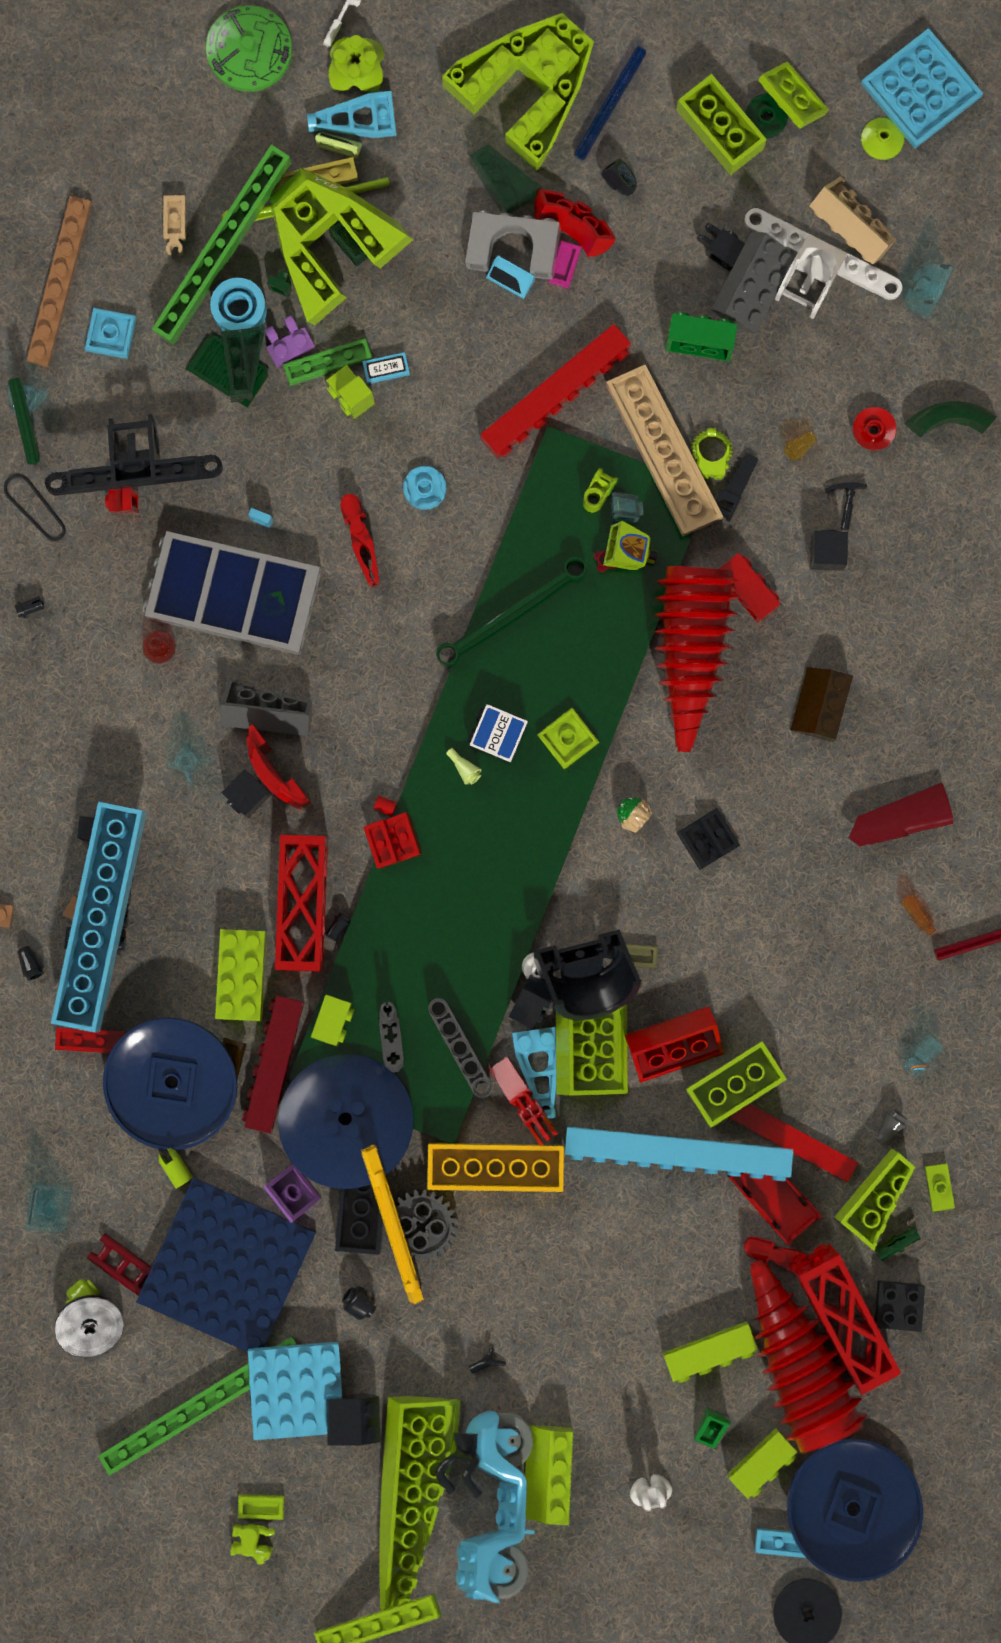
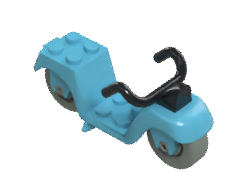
M486 1411L478 1414L471 1420L466 1433H453L456 1447L462 1452H455L445 1458L436 1469V1478L448 1494L453 1493L455 1487L445 1476V1471L454 1463L463 1461L469 1463L463 1471V1483L475 1498H479L483 1493L472 1480V1474L476 1469L499 1481V1488L497 1490L499 1508L496 1513L498 1529L460 1541L457 1548L459 1567L456 1572V1583L460 1590L466 1592V1598L500 1603L498 1599H506L516 1595L524 1587L528 1578L529 1566L527 1557L516 1544L524 1539L525 1534H535V1530L525 1529L527 1482L523 1473L516 1467L523 1464L529 1457L533 1447V1434L527 1421L515 1413Z

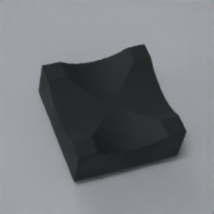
M877 1280L874 1318L877 1327L922 1332L925 1286L922 1284Z

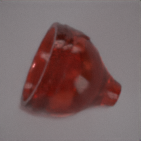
M160 630L146 635L142 644L145 657L149 661L158 664L169 661L176 649L173 637L169 633Z

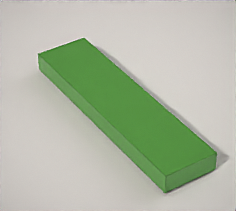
M364 338L284 363L283 366L289 385L292 386L339 371L346 365L352 367L362 364V361L371 360L372 356L367 340Z

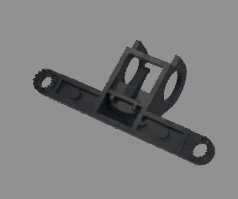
M148 414V420L115 424L113 418L108 419L109 466L52 472L50 475H47L48 477L45 478L44 483L51 495L60 496L215 478L222 473L223 465L221 459L212 454L160 460L156 423L153 415ZM148 428L149 449L136 450L135 433H128V452H120L118 431ZM209 462L217 463L215 470L212 471L206 470L205 466ZM54 480H62V486L57 487V489L51 488V483Z

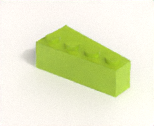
M891 1148L834 1218L874 1251L881 1233L883 1234L887 1226L886 1222L891 1212L893 1213L900 1194L903 1193L915 1166Z

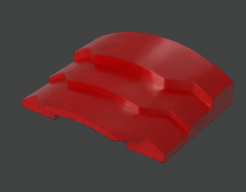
M253 724L250 725L247 748L249 759L256 774L264 785L280 800L296 809L302 810L311 801L293 779L286 783L265 756L272 748Z

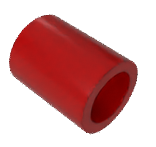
M379 795L373 810L392 817L397 802Z

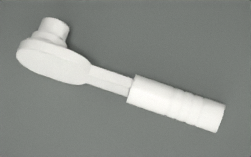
M346 0L338 19H334L323 45L331 48L342 25L341 19L348 5L351 4L358 7L361 0Z

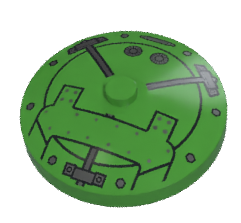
M247 5L225 12L214 22L207 36L206 54L213 73L225 85L239 91L253 92L272 86L285 74L292 59V41L285 23L275 13L263 7Z

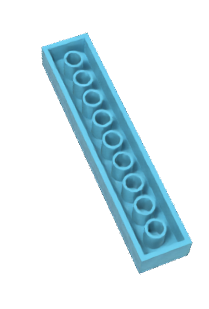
M98 802L51 1024L90 1032H100L147 814L142 810Z

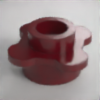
M606 550L594 554V560L598 564L597 570L600 573H604L607 569L614 570L617 568L603 565Z

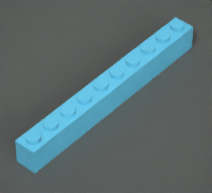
M567 1127L565 1155H570L572 1160H583V1156L592 1157L593 1162L605 1163L606 1159H614V1164L628 1165V1161L637 1162V1166L650 1167V1163L659 1164L661 1169H673V1166H682V1171L695 1172V1168H702L704 1173L718 1174V1170L727 1171L729 1176H740L741 1173H750V1178L763 1179V1175H771L772 1180L786 1181V1177H791L793 1149Z

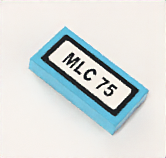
M405 352L362 361L367 384L410 375Z

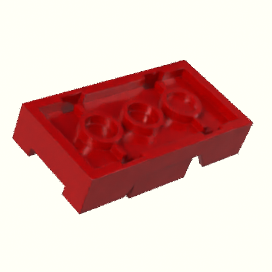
M741 1173L740 1176H727L788 1246L813 1222L822 1217L788 1177H786V1181L772 1180L771 1175H763V1179L750 1178V1173ZM745 1186L751 1194L747 1196L741 1188ZM802 1197L807 1203L806 1206H803L797 1198ZM773 1220L781 1227L777 1230L772 1225Z

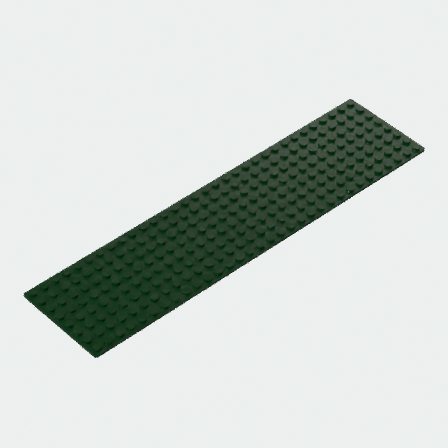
M553 427L546 429L465 635L529 590L562 571L565 562L569 558L575 556L582 558L586 563V574L581 580L567 581L529 610L487 638L460 653L457 663L451 667L392 816L409 812L422 854L377 869L374 861L290 1072L289 1079L291 1081L312 1063L338 1054L361 1055L374 1059L384 1065L379 1013L383 1003L386 1002V1005H388V1002H391L399 1018L404 1066L399 1072L394 1074L400 1079L409 1095L413 1109V1129L447 1143H454L456 1141L474 1093L428 1010L429 1004L437 998L443 999L448 1003L484 1068L521 975L523 960L530 952L659 622V619L654 617V615L662 612L664 609V605L656 601L655 598L665 595V588L655 582L666 578V567L681 565L693 535L692 532L684 537L682 536L646 463ZM601 468L605 474L612 478L617 477L619 480L601 509L597 512H588L583 506V498L594 475ZM590 496L587 499L591 504L599 502L595 496ZM624 521L650 537L649 549L658 553L654 564L646 562L644 567L637 570L616 568L614 570L607 569L604 573H600L597 570L598 564L594 560V554L607 549L611 525ZM574 561L568 565L567 571L571 575L577 576L583 572V566L580 562ZM486 705L528 721L511 765L471 749V742L467 741L471 730H476L479 724L476 718L480 709H485ZM573 708L599 743L564 770L537 734L569 709ZM453 748L461 758H465L481 769V777L474 784H464L455 763L446 754L449 749ZM325 995L353 1003L351 1008L355 1009L351 1021H346L344 1029L347 1030L344 1042H339L338 1046L311 1038ZM436 1002L432 1010L436 1015H441L445 1011V1006L441 1002ZM448 1021L444 1024L443 1030L446 1034L451 1035L456 1031V1026L453 1022ZM388 1027V1037H385V1039L392 1043L397 1036H393L392 1027ZM458 1041L454 1045V1050L458 1054H464L467 1046L464 1042ZM391 1057V1064L395 1065L396 1057ZM469 1061L465 1064V1070L469 1074H474L477 1072L478 1066L474 1061Z

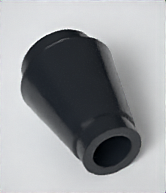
M25 946L17 951L23 977L31 981L44 974V966L29 946Z

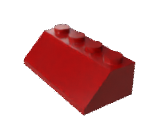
M709 1006L624 1035L640 1083L724 1054L718 1027Z

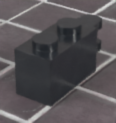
M707 223L705 230L713 235L715 240L712 241L703 234H699L696 238L708 248L707 257L728 272H731L745 243L740 241L737 234L733 231H726L724 228L720 230L716 226Z

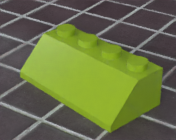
M529 1425L533 1434V1447L525 1464V1478L527 1482L525 1518L544 1524L569 1525L573 1428Z

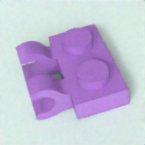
M292 316L284 319L290 335L279 340L273 326L264 329L271 342V345L266 348L277 368L315 348L305 327L299 330Z

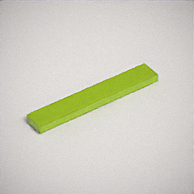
M435 1593L316 1631L314 1636L317 1643H363L440 1618L442 1613Z

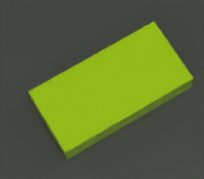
M239 1494L238 1519L283 1520L285 1495Z

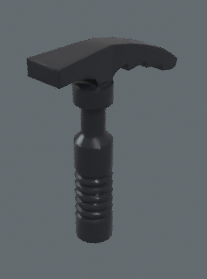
M847 482L825 488V492L847 489L846 495L848 498L847 503L844 505L841 530L849 531L853 511L852 501L856 493L854 490H866L867 484Z

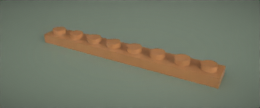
M69 197L26 360L28 363L47 368L50 366L92 202L89 200Z

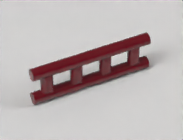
M104 1233L100 1238V1241L105 1244L98 1255L91 1251L86 1259L139 1296L142 1290L141 1285L148 1277L152 1266ZM112 1249L123 1257L116 1268L105 1261ZM130 1262L141 1270L134 1281L123 1274Z

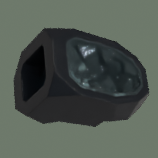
M620 158L600 172L602 179L606 181L610 188L617 190L622 195L629 196L637 188L635 175L627 163Z

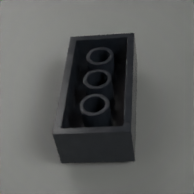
M372 1185L355 1189H340L335 1251L380 1255L384 1223Z

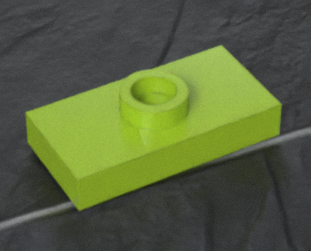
M948 1163L924 1166L931 1211L954 1209L955 1205Z

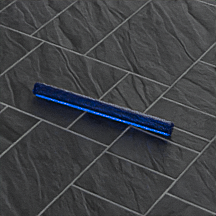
M637 46L577 147L575 156L580 160H585L646 56V50L642 47Z

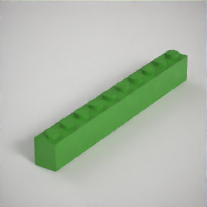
M272 144L270 145L154 324L152 330L156 335L174 346L292 164L290 156Z

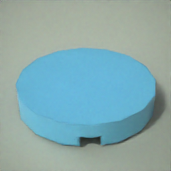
M419 466L412 469L406 476L403 483V492L406 500L413 507L420 510H430L437 507L444 500L446 481L443 475L433 467Z

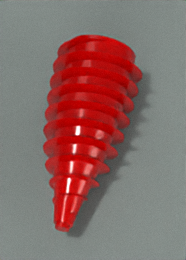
M668 566L666 567V578L655 582L665 588V595L655 598L656 601L664 605V611L654 615V617L664 622V628L654 631L655 634L663 637L664 645L654 648V650L664 654L665 661L655 666L666 673V679L658 683L667 687L669 696L663 700L670 703L672 715L669 717L673 720L675 747H678V752L691 753L698 729L701 728L702 717L704 713L709 712L706 709L709 698L717 697L711 691L713 685L724 680L716 674L718 668L729 664L720 658L723 650L732 648L731 645L724 642L725 635L736 631L727 625L728 618L738 614L729 609L730 601L741 598L731 592L732 583L740 581L733 577L732 571L702 567Z
M760 1259L751 1263L750 1273L756 1298L753 1302L757 1303L758 1316L753 1320L760 1321L761 1332L754 1338L762 1339L764 1342V1349L757 1356L767 1357L768 1366L761 1373L772 1374L773 1383L766 1390L777 1391L779 1400L772 1407H782L784 1409L785 1416L778 1424H789L792 1431L784 1440H795L800 1452L803 1453L827 1446L857 1432L864 1426L862 1421L867 1417V1413H858L856 1409L862 1397L850 1396L848 1392L855 1382L853 1380H842L840 1376L847 1367L845 1365H835L832 1361L838 1351L836 1349H826L823 1345L829 1335L817 1334L814 1331V1327L818 1324L819 1320H807L803 1315L807 1306L796 1305L791 1299L794 1293L786 1292L780 1284L781 1281L777 1280L766 1262L764 1263Z

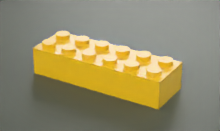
M428 1144L427 1190L563 1192L564 1145Z

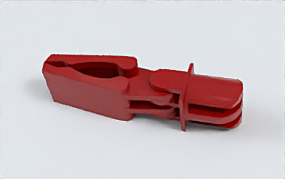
M346 494L341 499L340 508L345 525L351 524L352 548L368 585L376 586L380 584L373 541L365 524L362 522V520L366 519L364 509L356 495ZM363 546L371 554V571L374 576V582L371 579L370 570L361 558Z
M508 1056L489 1069L509 1102L518 1107V1115L524 1122L523 1124L528 1127L539 1146H542L544 1142L534 1128L535 1126L547 1141L552 1139L542 1121L545 1122L554 1136L558 1134L539 1102L531 1098L533 1092Z
M757 1236L746 1238L743 1246L748 1257L755 1260L762 1259L767 1264L769 1260H772L777 1265L793 1273L794 1271L790 1265L794 1263V1260L801 1255H809L798 1249L781 1246L773 1247L774 1242L772 1240ZM835 1267L831 1269L834 1272L838 1273V1270Z

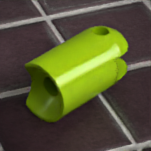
M167 1148L173 1160L168 1163L165 1157L159 1153L158 1162L176 1189L191 1180L193 1176L178 1152L172 1148Z

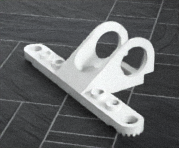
M753 208L746 213L744 223L747 229L753 232L767 233L797 254L777 292L776 301L779 302L783 294L812 309L810 318L814 319L836 275L888 300L896 299L900 295L902 283L898 278L761 209ZM753 215L760 216L761 223L753 225L749 218ZM796 269L807 274L799 292L806 295L814 279L826 284L816 304L786 290ZM887 283L895 284L897 291L892 294L888 293L885 290V285Z

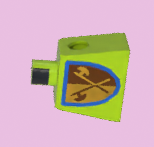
M620 521L611 525L603 565L637 570L644 567L646 562L654 564L658 553L649 549L651 539L647 534L624 521Z

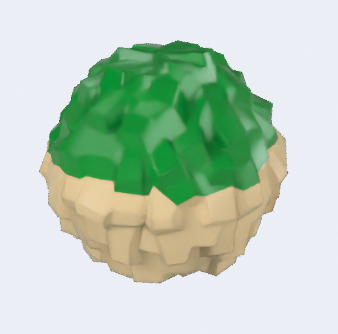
M637 797L623 799L616 811L622 828L635 833L652 814L650 805L645 800Z

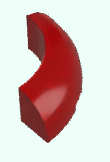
M546 189L538 190L534 205L535 219L551 218L559 222L561 231L576 240L582 246L587 257L600 255L611 248L616 238L608 224L603 219L599 220L592 214L593 209L579 200L575 203L564 198L565 194Z

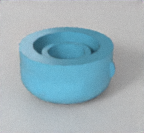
M228 279L217 286L211 297V313L223 333L226 332L233 336H246L254 333L265 323L267 306L261 289L250 279ZM239 300L248 302L249 308L244 315L234 316L229 312V307L232 303Z

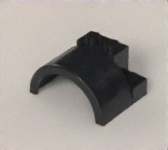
M620 929L599 934L598 940L557 950L556 945L534 950V963L540 979L544 978L555 1010L566 1019L590 1020L608 1015L627 1004L640 989L641 980ZM603 958L612 959L613 961L604 968Z

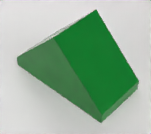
M706 1407L694 1441L715 1449L730 1425L729 1417Z

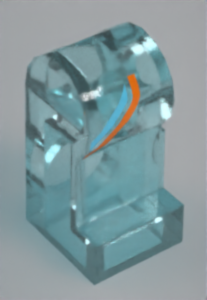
M925 1035L909 1054L910 1056L905 1060L902 1067L917 1078L945 1047L931 1035Z

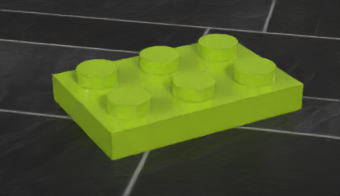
M788 61L762 74L758 79L764 89L773 97L779 107L785 111L799 129L821 118L829 110Z

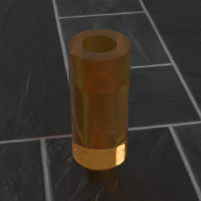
M913 893L900 901L921 931L925 930L928 935L936 931L932 925L933 919Z

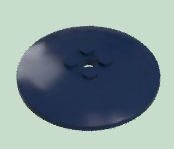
M181 1018L152 1019L130 1029L111 1050L103 1073L105 1101L116 1123L135 1140L158 1149H186L211 1138L229 1118L237 1096L236 1069L224 1044L205 1027ZM167 1077H176L178 1085L175 1087L169 1086L166 1081Z
M356 1054L329 1056L312 1063L302 1070L288 1086L280 1105L278 1117L280 1140L291 1163L310 1180L335 1189H355L371 1184L361 1154V1150L371 1145H375L385 1176L389 1174L405 1155L411 1141L414 1124L412 1104L400 1079L382 1063ZM347 1113L351 1115L352 1121L350 1124H340L339 1117L342 1114Z
M842 1439L818 1448L799 1466L788 1492L787 1518L797 1547L810 1563L832 1577L846 1581L861 1582L874 1580L889 1574L908 1558L917 1544L921 1533L923 1501L913 1473L894 1452L871 1441ZM851 1502L857 1503L859 1507L858 1513L853 1516L847 1512V1506Z

